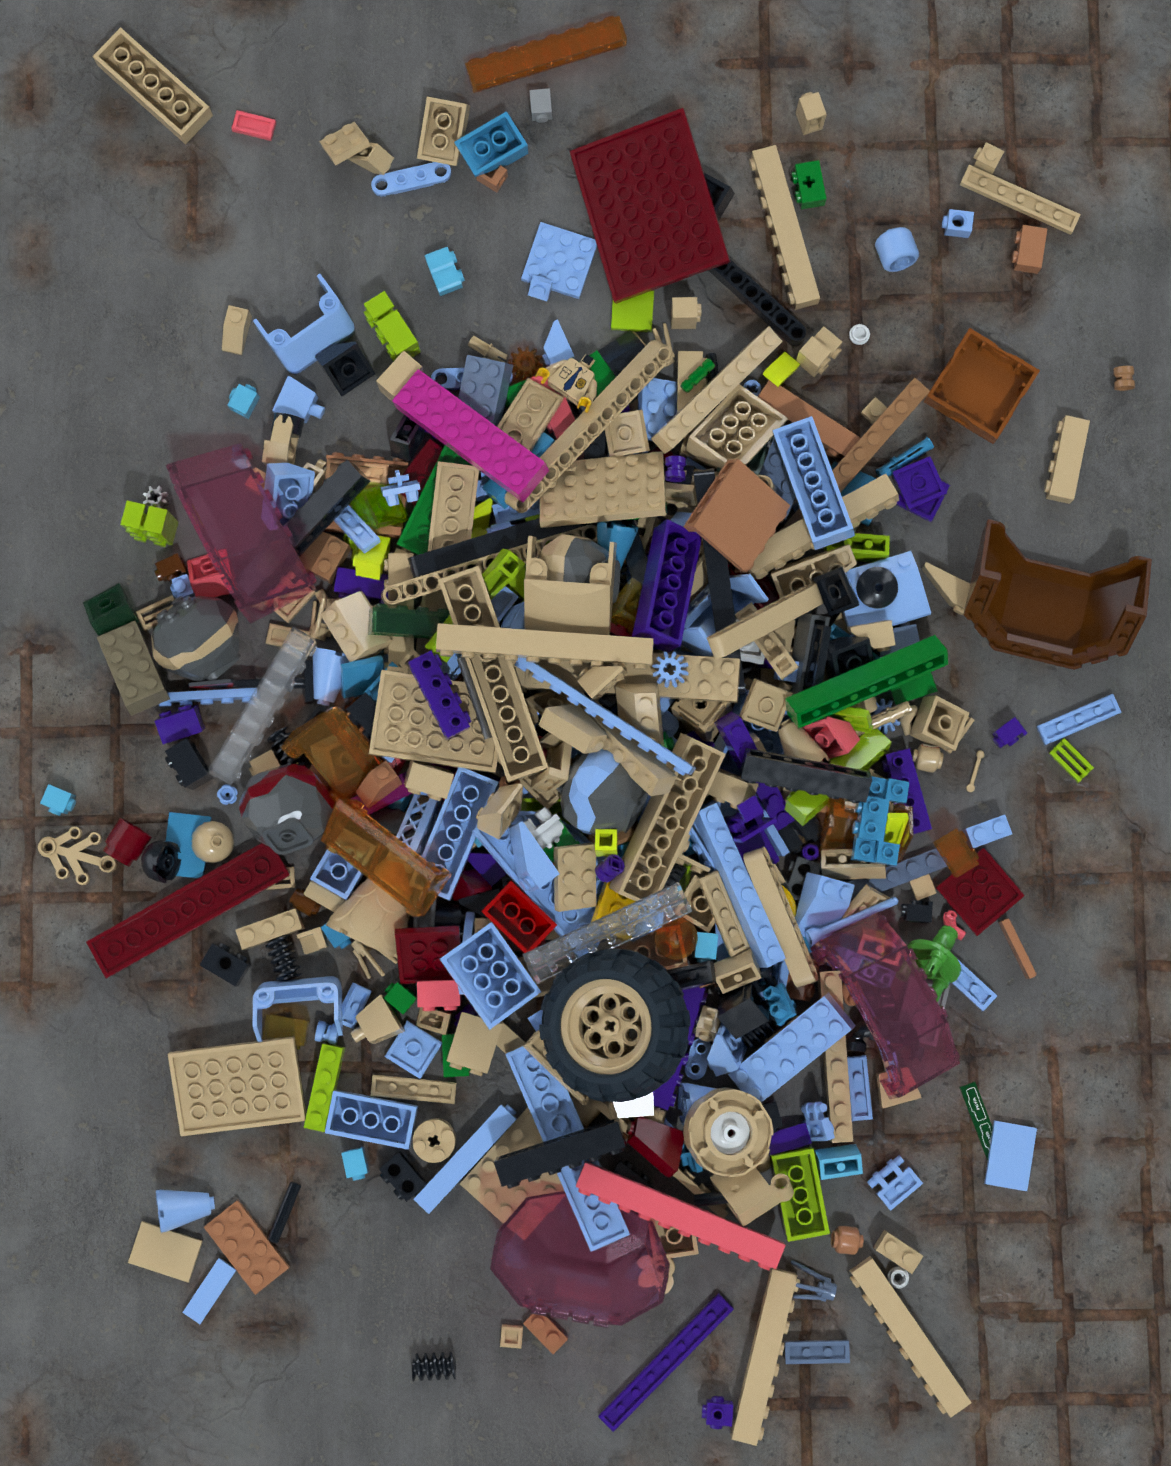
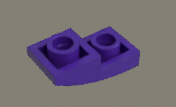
M806 1123L780 1129L773 1133L768 1155L811 1144Z

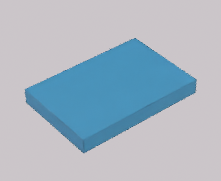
M169 812L166 841L176 843L181 853H178L181 865L176 876L199 879L205 875L206 862L194 854L191 847L192 834L199 825L204 822H210L212 817Z

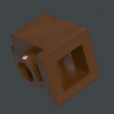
M178 553L155 563L157 569L154 572L159 582L162 580L172 582L171 579L177 578L181 574L189 575Z

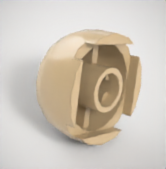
M216 821L204 822L192 834V850L196 857L202 861L210 863L220 862L227 858L233 850V834L223 823Z

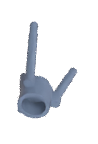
M794 1260L791 1261L792 1265L823 1281L818 1282L817 1287L797 1283L796 1287L814 1291L817 1295L794 1294L793 1298L821 1300L826 1302V1299L834 1300L837 1284L831 1283V1278L824 1277Z

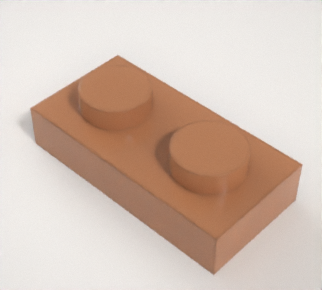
M539 1307L523 1322L552 1354L568 1340V1337Z

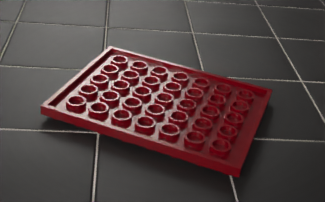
M684 108L570 151L615 304L731 262Z

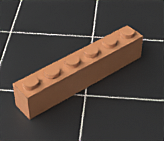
M770 380L758 396V398L788 418L785 423L786 425L812 416L826 454L834 459L837 457L842 460L861 439L782 386L777 387Z

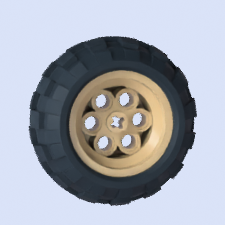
M605 949L585 954L577 958L568 967L563 968L553 980V985L549 992L545 994L541 1010H543L542 1024H539L540 1038L543 1040L547 1052L545 1056L552 1069H556L566 1085L574 1091L587 1095L590 1099L602 1102H626L646 1096L658 1089L674 1075L681 1059L686 1054L689 1044V1026L691 1024L689 1010H687L683 998L684 993L677 981H674L666 971V968L654 959H650L639 952L625 949ZM610 998L616 1001V1007L613 1010L608 1006ZM629 1007L635 1010V1017L633 1019L627 1015ZM594 1010L599 1014L597 1022H594L591 1018V1013ZM610 1022L616 1023L614 1029L609 1030ZM631 1029L637 1031L638 1036L635 1041L629 1036ZM595 1032H598L601 1036L599 1044L593 1039ZM615 1041L620 1044V1051L618 1053L612 1049V1044Z

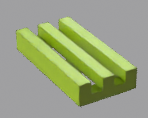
M1065 738L1049 752L1077 783L1094 769ZM1062 746H1064L1086 769L1084 770V769L1062 748ZM1057 750L1081 773L1079 776L1056 753Z

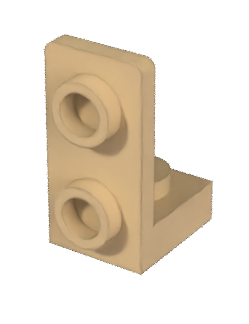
M688 834L675 863L682 866L685 863L691 866V871L700 875L702 872L709 873L711 868L682 855L690 845V835Z

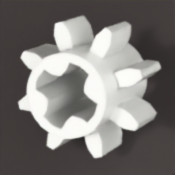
M149 486V491L143 493L147 499L143 504L162 508L164 504H169L165 500L168 493H161L162 488L160 486L157 489ZM155 495L158 496L157 502L153 501Z

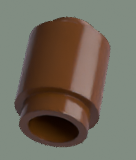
M297 888L291 896L289 903L293 904L292 907L309 917L312 914L316 915L322 905L305 896V889Z

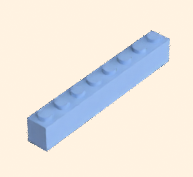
M714 803L701 808L694 822L715 869L720 874L759 968H768L786 959L718 804Z

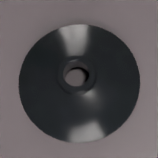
M869 568L860 575L857 581V595L861 602L870 608H884L890 605L897 596V579L886 568ZM877 584L882 585V590L880 592L876 591L875 586Z

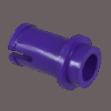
M814 844L805 845L801 852V857L807 860H814L819 855V849ZM807 850L811 851L812 855H809Z

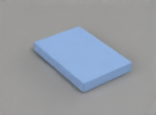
M994 1120L984 1184L1021 1191L1028 1190L1037 1128Z

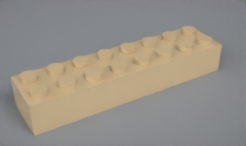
M682 733L672 752L696 767L692 775L686 773L683 776L673 770L675 767L673 764L667 762L666 766L676 775L671 790L667 794L651 796L622 858L625 866L624 871L616 876L609 886L616 893L652 909L656 905L726 755Z

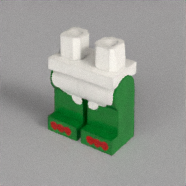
M546 807L541 808L534 814L540 822L538 826L535 827L530 819L523 822L553 865L554 847L580 844L578 840L576 841L559 816L557 814L552 815Z

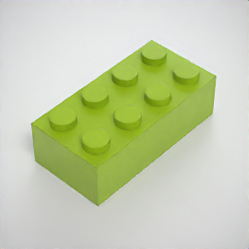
M807 1147L770 1155L773 1175H787L794 1190V1195L790 1200L779 1203L786 1240L790 1242L830 1234L814 1149Z

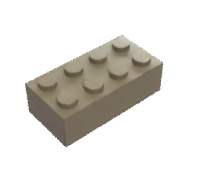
M136 621L97 637L125 707L131 716L170 699Z

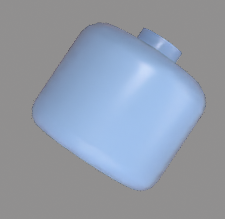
M905 227L889 229L881 234L875 242V248L882 266L889 272L904 270L913 265L919 257V251L912 233Z

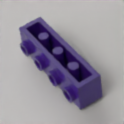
M429 651L409 661L408 666L446 740L470 728L469 723L472 721L467 711L463 712L459 704L462 701L457 692H452L450 685H452L451 679L447 673L443 674L440 668L442 662L438 654L433 655L432 651Z
M910 748L884 755V760L881 761L884 773L887 772L890 779L909 782L907 802L905 804L892 802L896 810L895 813H908L909 820L904 831L905 837L931 830V823Z

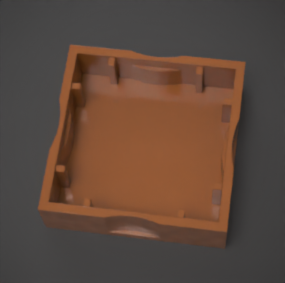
M969 328L925 398L924 403L991 444H994L1040 370L1019 357L1003 351L994 342Z

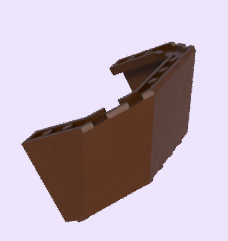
M987 520L982 532L963 615L967 620L971 619L974 623V628L983 638H987L989 646L993 650L1073 670L1082 668V664L1091 662L1093 665L1107 661L1108 657L1113 655L1121 657L1128 654L1147 617L1152 559L1134 556L1128 562L1093 573L1082 572L1025 558L1005 533V525L999 521Z

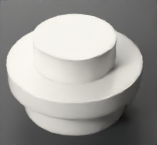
M862 324L853 326L849 332L850 340L856 345L865 344L870 337L869 329Z

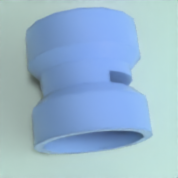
M319 1020L315 1041H328L329 1044L336 1045L339 1036L335 1023L329 1025L325 1021Z

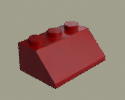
M512 881L481 911L528 957L557 926Z

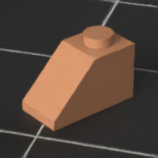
M384 761L368 773L357 789L356 794L369 809L402 785V782L389 763Z

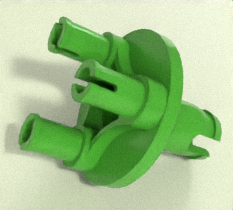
M947 925L941 927L942 929L938 931L932 941L924 939L911 941L905 949L902 964L895 973L896 978L902 982L908 980L913 969L921 976L933 980V984L926 994V997L933 1002L939 1001L944 989L948 988L950 983L955 982L961 973V965L958 959L951 953L956 938H958V933L954 928Z

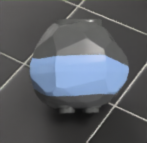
M603 749L594 753L577 754L573 759L572 766L570 765L568 781L557 789L561 795L562 816L577 830L594 836L595 829H617V833L622 831L626 833L640 816L649 795L629 776L624 767L614 760L613 754Z

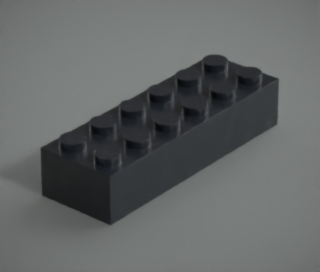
M619 1118L496 1157L494 1165L501 1187L507 1185V1188L510 1189L519 1186L521 1181L528 1179V1182L538 1180L543 1173L548 1172L549 1175L561 1172L562 1167L568 1165L570 1169L582 1165L583 1160L589 1159L590 1162L602 1159L603 1154L608 1152L611 1155L621 1153L623 1148L626 1147V1140Z

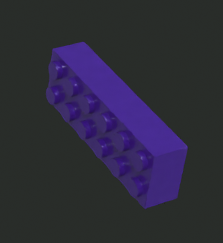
M668 519L655 527L653 531L632 637L653 638V647L667 653L681 646L702 539L699 534L689 532L683 526Z

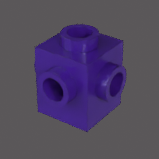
M712 1396V1399H706V1405H702V1418H705L706 1425H710L712 1429H723V1426L732 1427L733 1402L724 1400L722 1396Z

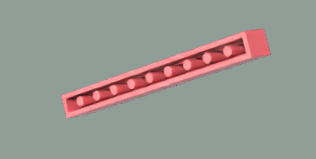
M587 1161L584 1162L576 1182V1187L579 1188L578 1192L590 1196L592 1193L599 1196L598 1200L610 1205L613 1202L619 1205L618 1209L628 1213L631 1210L638 1212V1217L650 1221L651 1218L659 1221L658 1225L670 1229L672 1226L679 1229L678 1233L689 1238L690 1235L696 1236L700 1243L710 1246V1243L718 1245V1250L730 1254L731 1251L739 1254V1259L750 1262L752 1259L759 1262V1267L769 1271L770 1268L777 1269L786 1246L782 1241L748 1227H743L736 1222Z

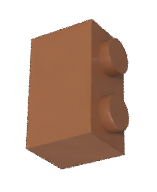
M1023 225L1020 231L1016 232L1014 243L1017 244V251H1013L1011 263H1015L1014 270L1034 274L1039 273L1042 268L1047 228Z

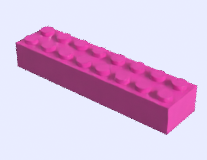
M419 369L392 400L400 412L521 502L527 499L549 472L543 460Z

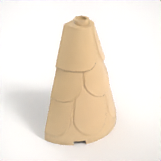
M404 846V849H397L396 854L405 856L408 851L407 847ZM387 856L330 916L326 926L397 959L395 929L408 928L411 916L412 894L415 893V886L410 884L414 872L407 871L405 863L390 860Z

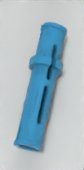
M926 437L899 456H893L888 463L876 469V474L878 477L887 474L889 477L893 471L903 468L930 449H933L932 441ZM920 449V450H919L918 452H916L915 454L911 455L910 457H907V456H909L910 454H912L913 452H915L916 450ZM902 460L901 463H899V464H897L896 466H894L893 468L889 469L890 467H892L893 465H895L896 463H898L899 461Z

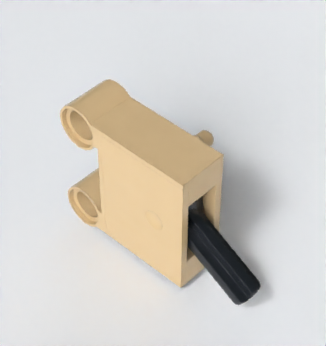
M767 1155L760 1165L743 1176L728 1177L717 1174L711 1176L710 1179L717 1192L695 1195L694 1204L697 1207L726 1204L744 1227L779 1203L790 1200L794 1195V1190L789 1177L785 1174L775 1175L770 1185L759 1172H765L771 1167V1160L769 1155Z

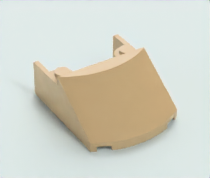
M528 536L526 575L524 579L525 630L610 635L617 543L610 542L608 563H597L592 567L590 583L547 581L548 567L546 562L535 558L536 537Z

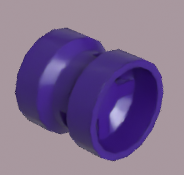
M682 456L666 457L665 465L667 471L665 472V480L670 482L684 481L686 473L683 468L686 466V458Z
M611 854L604 861L597 864L595 873L601 881L610 882L624 871V862L618 855Z

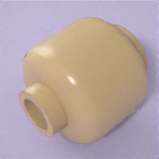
M920 744L918 749H914L912 753L915 768L931 773L940 769L943 762V753H941L940 748L933 745Z

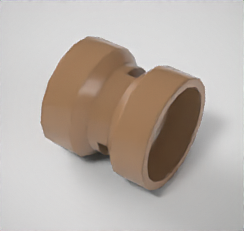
M1119 366L1113 369L1114 376L1116 377L1114 390L1127 391L1135 388V381L1132 377L1134 375L1133 366Z

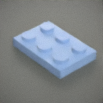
M653 378L638 394V410H643L648 440H651L677 414V382Z

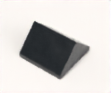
M843 565L813 578L814 583H817L829 616L859 606L860 602Z

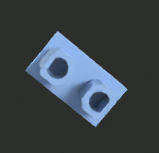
M396 470L395 477L388 478L389 484H397L380 487L388 506L399 504L398 494L400 493L406 494L407 502L418 501V490H420L418 481L402 483L409 480V475H400L399 470Z

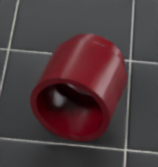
M120 817L106 838L105 842L107 844L103 851L130 867L133 861H138L151 841L152 836Z

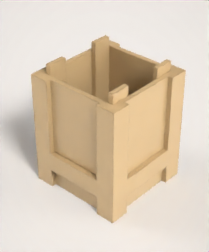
M680 699L679 702H675L671 709L673 716L679 722L680 729L684 728L688 732L694 731L703 741L713 742V738L719 732L714 722L731 712L732 704L729 702ZM700 702L703 703L706 707L704 709H698L697 704Z

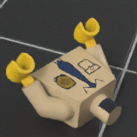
M587 354L584 355L580 362L569 358L568 360H561L551 364L546 368H539L535 375V378L537 376L543 377L542 384L548 379V386L577 405L578 409L581 406L586 407V413L596 398L597 382L595 374L589 370L595 360Z

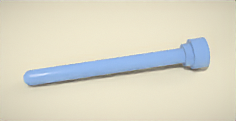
M892 897L821 929L812 927L805 930L806 939L810 946H814L820 943V940L828 934L897 905L898 899Z

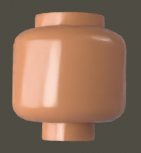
M838 1226L835 1231H832L831 1246L835 1248L837 1253L855 1255L859 1248L863 1247L864 1238L863 1235H860L857 1227Z

